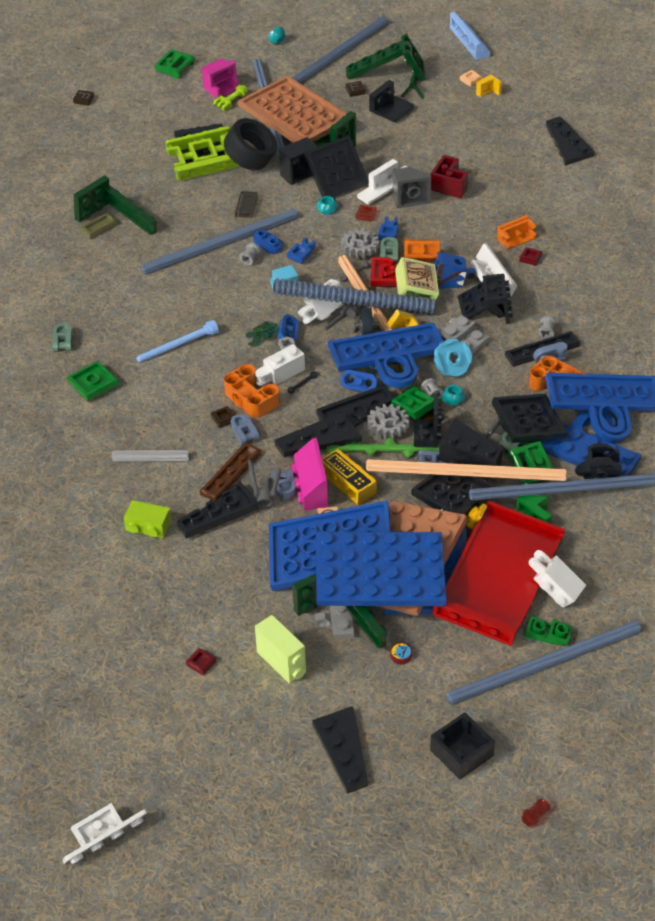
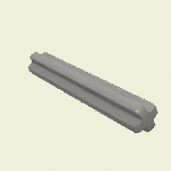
M189 450L112 451V460L114 462L189 461L190 457Z

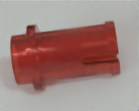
M539 798L529 810H524L521 817L524 824L529 827L536 826L539 822L538 820L550 810L549 803L545 799Z

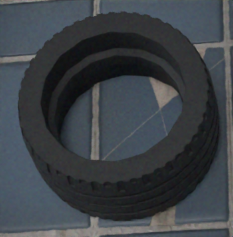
M241 118L233 124L224 139V148L227 155L236 164L256 171L264 168L271 160L277 149V141L270 129L254 119ZM244 140L249 141V142L252 143L256 148L251 147V146H250L249 144H247Z

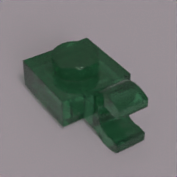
M266 321L253 328V331L247 332L246 337H253V340L248 345L257 346L261 338L267 339L272 337L279 330L278 324Z

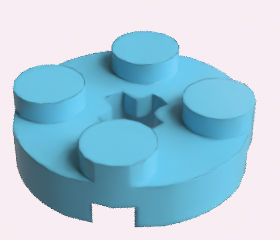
M458 339L445 340L434 350L435 365L444 376L456 377L464 374L472 361L470 348L465 343L458 341ZM451 353L457 356L454 360L455 363L449 360Z

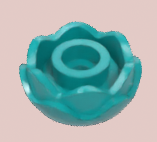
M275 27L274 31L269 33L268 39L272 44H279L284 40L286 36L284 28Z
M324 196L318 200L316 207L320 213L328 215L336 211L338 204L334 198Z
M450 385L443 390L442 399L448 405H460L465 401V391L460 386Z

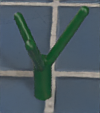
M415 75L411 76L410 85L401 94V97H404L411 88H415L421 99H424L416 85L417 77Z

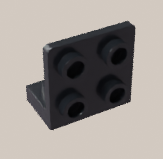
M391 80L385 82L369 95V111L393 122L398 121L412 110L414 104L394 96V82Z
M504 273L483 276L485 306L504 304L506 324H510L509 317H513L512 306H508L512 305L511 294L507 293V291H510L509 280L505 281Z
M483 282L458 295L462 316L469 320L488 309L492 314L495 313L498 318L505 316L503 304L485 306Z
M434 395V421L421 420L414 422V447H437V440H441L442 402H438V395Z

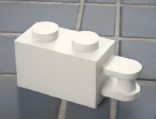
M333 279L328 280L324 284V286L330 285L331 287L333 285L336 288L338 286L343 288L339 281ZM305 298L303 301L306 305L298 311V314L302 316L303 323L308 324L315 318L319 320L327 319L334 310L343 307L344 304L341 301L336 303L335 301L330 302V300L324 301V299L320 301L318 298L316 300Z
M292 344L263 359V367L255 371L257 377L256 384L264 386L271 382L277 385L304 371L305 354Z
M537 550L534 553V558H531L528 562L537 572L533 579L563 608L575 602L586 586L558 556L550 559L543 551Z

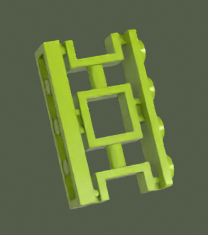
M229 126L172 138L166 141L168 156L177 155L179 162L174 163L177 181L240 167L227 155L224 148V139L230 130ZM220 141L221 145H213L214 142ZM209 147L211 155L197 157L195 150ZM189 149V152L182 154L181 150ZM224 151L225 155H217V152ZM192 159L193 162L186 164L185 160Z

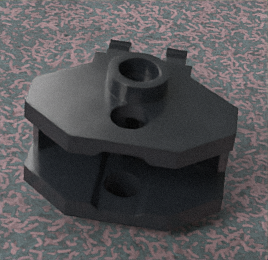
M592 444L588 447V455L585 456V461L576 467L575 474L583 476L584 479L618 477L622 475V465L618 463L620 462V453L608 444Z

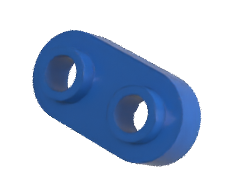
M258 230L253 234V242L267 253L277 254L282 251V241L268 231Z
M286 314L280 320L279 340L284 337H291L294 341L297 340L299 322L294 316Z
M346 370L340 378L343 387L362 392L376 388L379 384L375 375L355 370ZM350 376L354 377L353 383H350L348 380ZM369 379L372 381L370 387L367 386V380Z

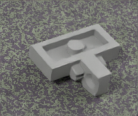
M329 606V611L314 614L315 628L326 627L331 629L333 640L354 638L352 615L346 609V606Z

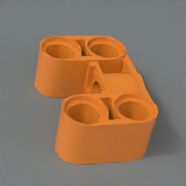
M545 356L531 368L529 387L535 391L545 389L547 387L545 379L547 373H587L553 356Z
M244 364L224 376L225 394L248 415L258 418L279 406V388L275 384H267L258 390L254 388L256 385L255 367L250 364Z

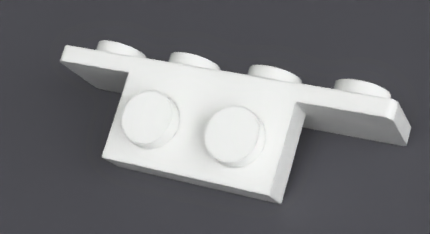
M392 159L369 173V187L358 193L357 198L366 204H371L392 191L393 169H398V162Z
M484 243L476 256L478 260H472L470 267L475 268V275L481 282H483V276L504 273L505 281L509 280L510 291H507V293H510L512 296L517 288V284L488 244Z
M110 803L73 825L70 829L81 847L65 856L62 860L63 863L66 864L70 861L71 864H74L84 858V852L89 849L94 852L104 846V840L109 837L114 840L124 834L123 829L129 825L132 828L144 822L143 817L147 814L146 810L144 809L122 822L114 806Z

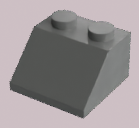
M411 167L393 169V198L397 208L431 203V175Z

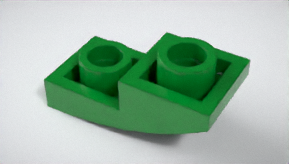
M530 616L524 637L555 645H568L573 626L555 619L548 623Z

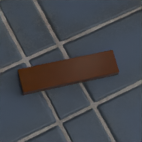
M245 442L200 490V495L214 501L220 498L221 493L227 489L229 490L249 468L248 460H251L253 464L261 455V449Z

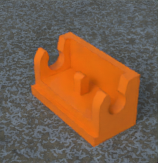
M528 215L522 216L498 226L497 240L507 250L536 239L537 234L532 230L536 228V225L529 219Z
M405 238L404 258H436L437 253L440 252V239L408 240Z

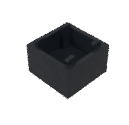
M306 137L279 148L280 176L290 185L312 177L313 174L304 153L318 146Z
M466 712L431 735L430 751L459 780L494 756L495 740Z

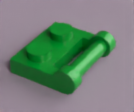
M170 49L155 64V70L178 79L181 73L195 62V58L190 54ZM181 61H184L178 68H175Z
M414 386L391 400L394 408L400 406V411L406 410V414L417 419L434 408V397L422 392L419 387Z
M540 441L512 449L507 453L515 467H524L519 457L523 455L528 466L531 468L553 469ZM521 479V484H537L547 480Z

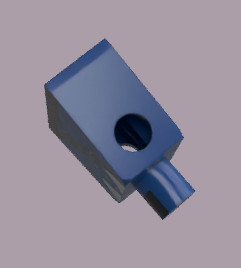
M442 252L437 253L435 268L438 289L462 288L465 278H475V268H467L464 257Z

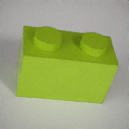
M134 500L131 501L123 517L126 531L164 538L172 521L170 508Z

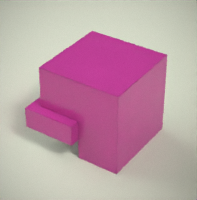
M221 58L202 67L203 88L215 98L221 95L225 97L236 91L238 80L235 78L237 76L235 61L227 62Z

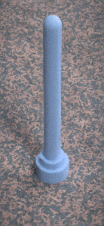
M214 320L206 322V325H203V328L138 355L136 360L141 363L203 335L213 336L219 333L218 326Z

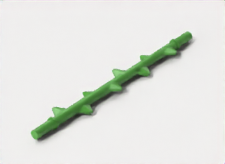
M388 438L384 444H357L355 441H350L344 446L338 447L337 444L327 446V449L320 450V452L331 453L339 449L341 452H367L369 456H373L376 452H403L405 457L409 459L414 452H419L420 450L439 452L440 444H437V447H414V444H396L392 438Z

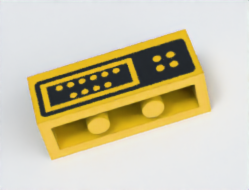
M336 449L322 458L326 478L358 506L377 494L376 479L366 473L359 464L353 462L347 454Z

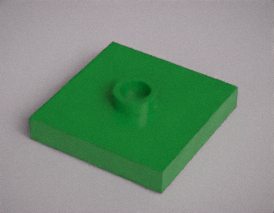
M99 361L67 376V382L88 402L119 386V380Z

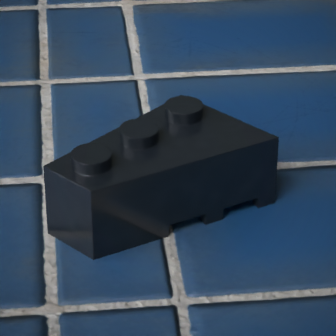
M454 418L440 442L439 460L448 462L452 459L459 464L501 466L503 448Z

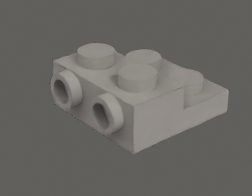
M462 315L457 318L453 317L449 321L448 326H442L438 330L443 341L458 339V341L468 345L472 355L489 342V336L475 329V322Z

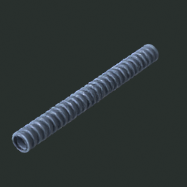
M276 278L273 283L274 295L278 293L281 296L283 294L285 296L291 295V297L296 295L297 298L302 296V298L307 297L314 300L318 298L320 301L323 299L324 301L330 300V302L335 301L336 303L341 301L343 304L345 302L347 304L352 303L353 305L357 303L359 306L363 304V306L368 305L375 308L379 306L380 308L385 307V309L390 308L391 310L396 308V310H407V312L412 310L413 313L418 311V313L423 312V314L429 313L430 315L434 313L436 307L435 300L432 298L430 300L423 297L418 299L417 296L414 298L413 296L407 297V295L402 296L401 294L396 296L394 293L391 295V293L385 294V292L380 294L379 291L374 293V291L369 292L362 289L358 291L356 288L354 290L352 288L347 289L346 287L341 288L340 286L336 288L333 285L331 287L330 285L324 286V284L319 286L318 283H315V285L313 283L307 284V282L302 283L301 281L296 283L295 280L291 282L290 280L285 281V279L279 280V278Z

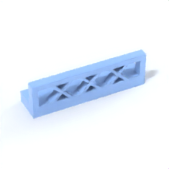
M451 12L450 29L475 60L490 57L488 48L465 20H461L455 12Z

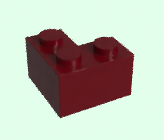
M443 155L430 173L431 190L462 198L468 189V172L459 170L458 158Z

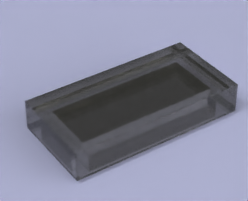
M241 191L235 210V217H253L258 192Z

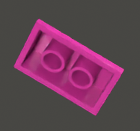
M313 438L294 454V463H291L293 475H296V478H294L295 487L300 490V492H297L298 502L303 504L304 511L328 507L326 474L317 438Z

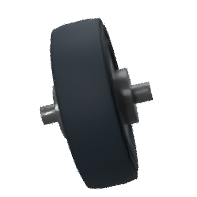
M362 308L361 319H359V323H356V327H360L362 335L371 334L375 326H378V322H375L371 308Z

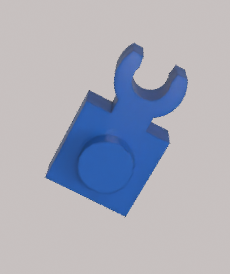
M388 216L385 217V224H381L379 229V240L386 237H397V217H395L394 221H389Z
M304 238L301 245L296 243L287 252V258L303 264L312 255V250L316 248V241L308 243V238Z

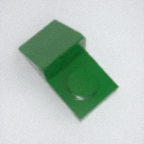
M548 496L517 497L516 511L551 524L552 515L547 511Z

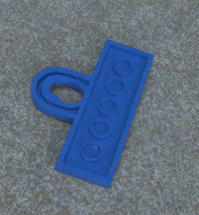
M432 322L328 341V349L338 372L375 365L380 379L386 385L394 388H404L412 385L417 379L418 368L413 358L433 355L435 348L443 342V339L435 323ZM399 362L403 364L404 372L396 373L388 367V364Z
M547 373L545 376L551 408L589 410L594 432L601 439L611 443L623 441L630 433L631 420L628 411L655 412V376ZM602 411H611L617 416L616 427H611L607 423V420L602 415Z
M589 410L580 412L570 427L564 425L568 432L566 439L540 441L546 454L576 466L585 461L590 445L608 444L620 453V462H618L622 465V475L620 476H630L641 459V454L605 441L597 436V434L585 433L582 429L591 424ZM602 411V415L607 420V423L611 427H615V419L608 411Z

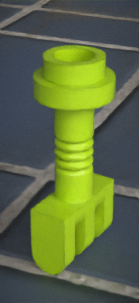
M238 85L234 93L226 98L222 95L214 100L213 104L220 109L222 108L223 111H227L232 108V101L239 96L244 98L248 90L245 85Z

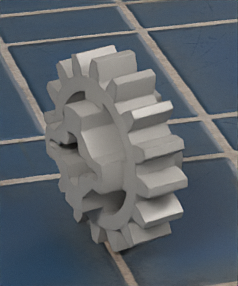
M355 228V231L349 230L348 234L344 233L343 238H341V250H344V254L349 253V257L356 256V259H358L359 256H362L365 259L366 255L371 257L372 253L376 254L377 249H379V238L376 237V233H371V230L364 231V228H362L361 231H358Z
M383 404V408L376 406V411L371 410L370 415H368V429H371V434L376 433L377 438L383 436L384 440H386L387 437L394 439L396 435L401 437V432L406 433L407 428H409V415L406 414V410L400 411V406L394 408L393 404L389 407Z

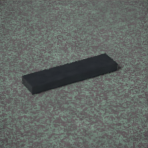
M570 331L505 351V357L512 367L535 361L533 354L538 348L564 342L567 344V350L580 347V342L573 332Z

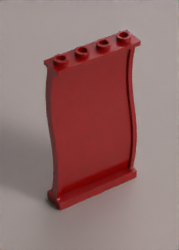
M488 501L482 518L476 524L445 586L446 606H434L432 615L512 646L540 587L533 579L537 572L528 562L531 558H534V553L537 550L543 551L552 559L563 542L566 529Z

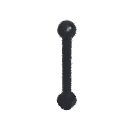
M312 371L310 373V376H308L295 386L288 387V393H294L295 389H297L310 379L317 378V372Z

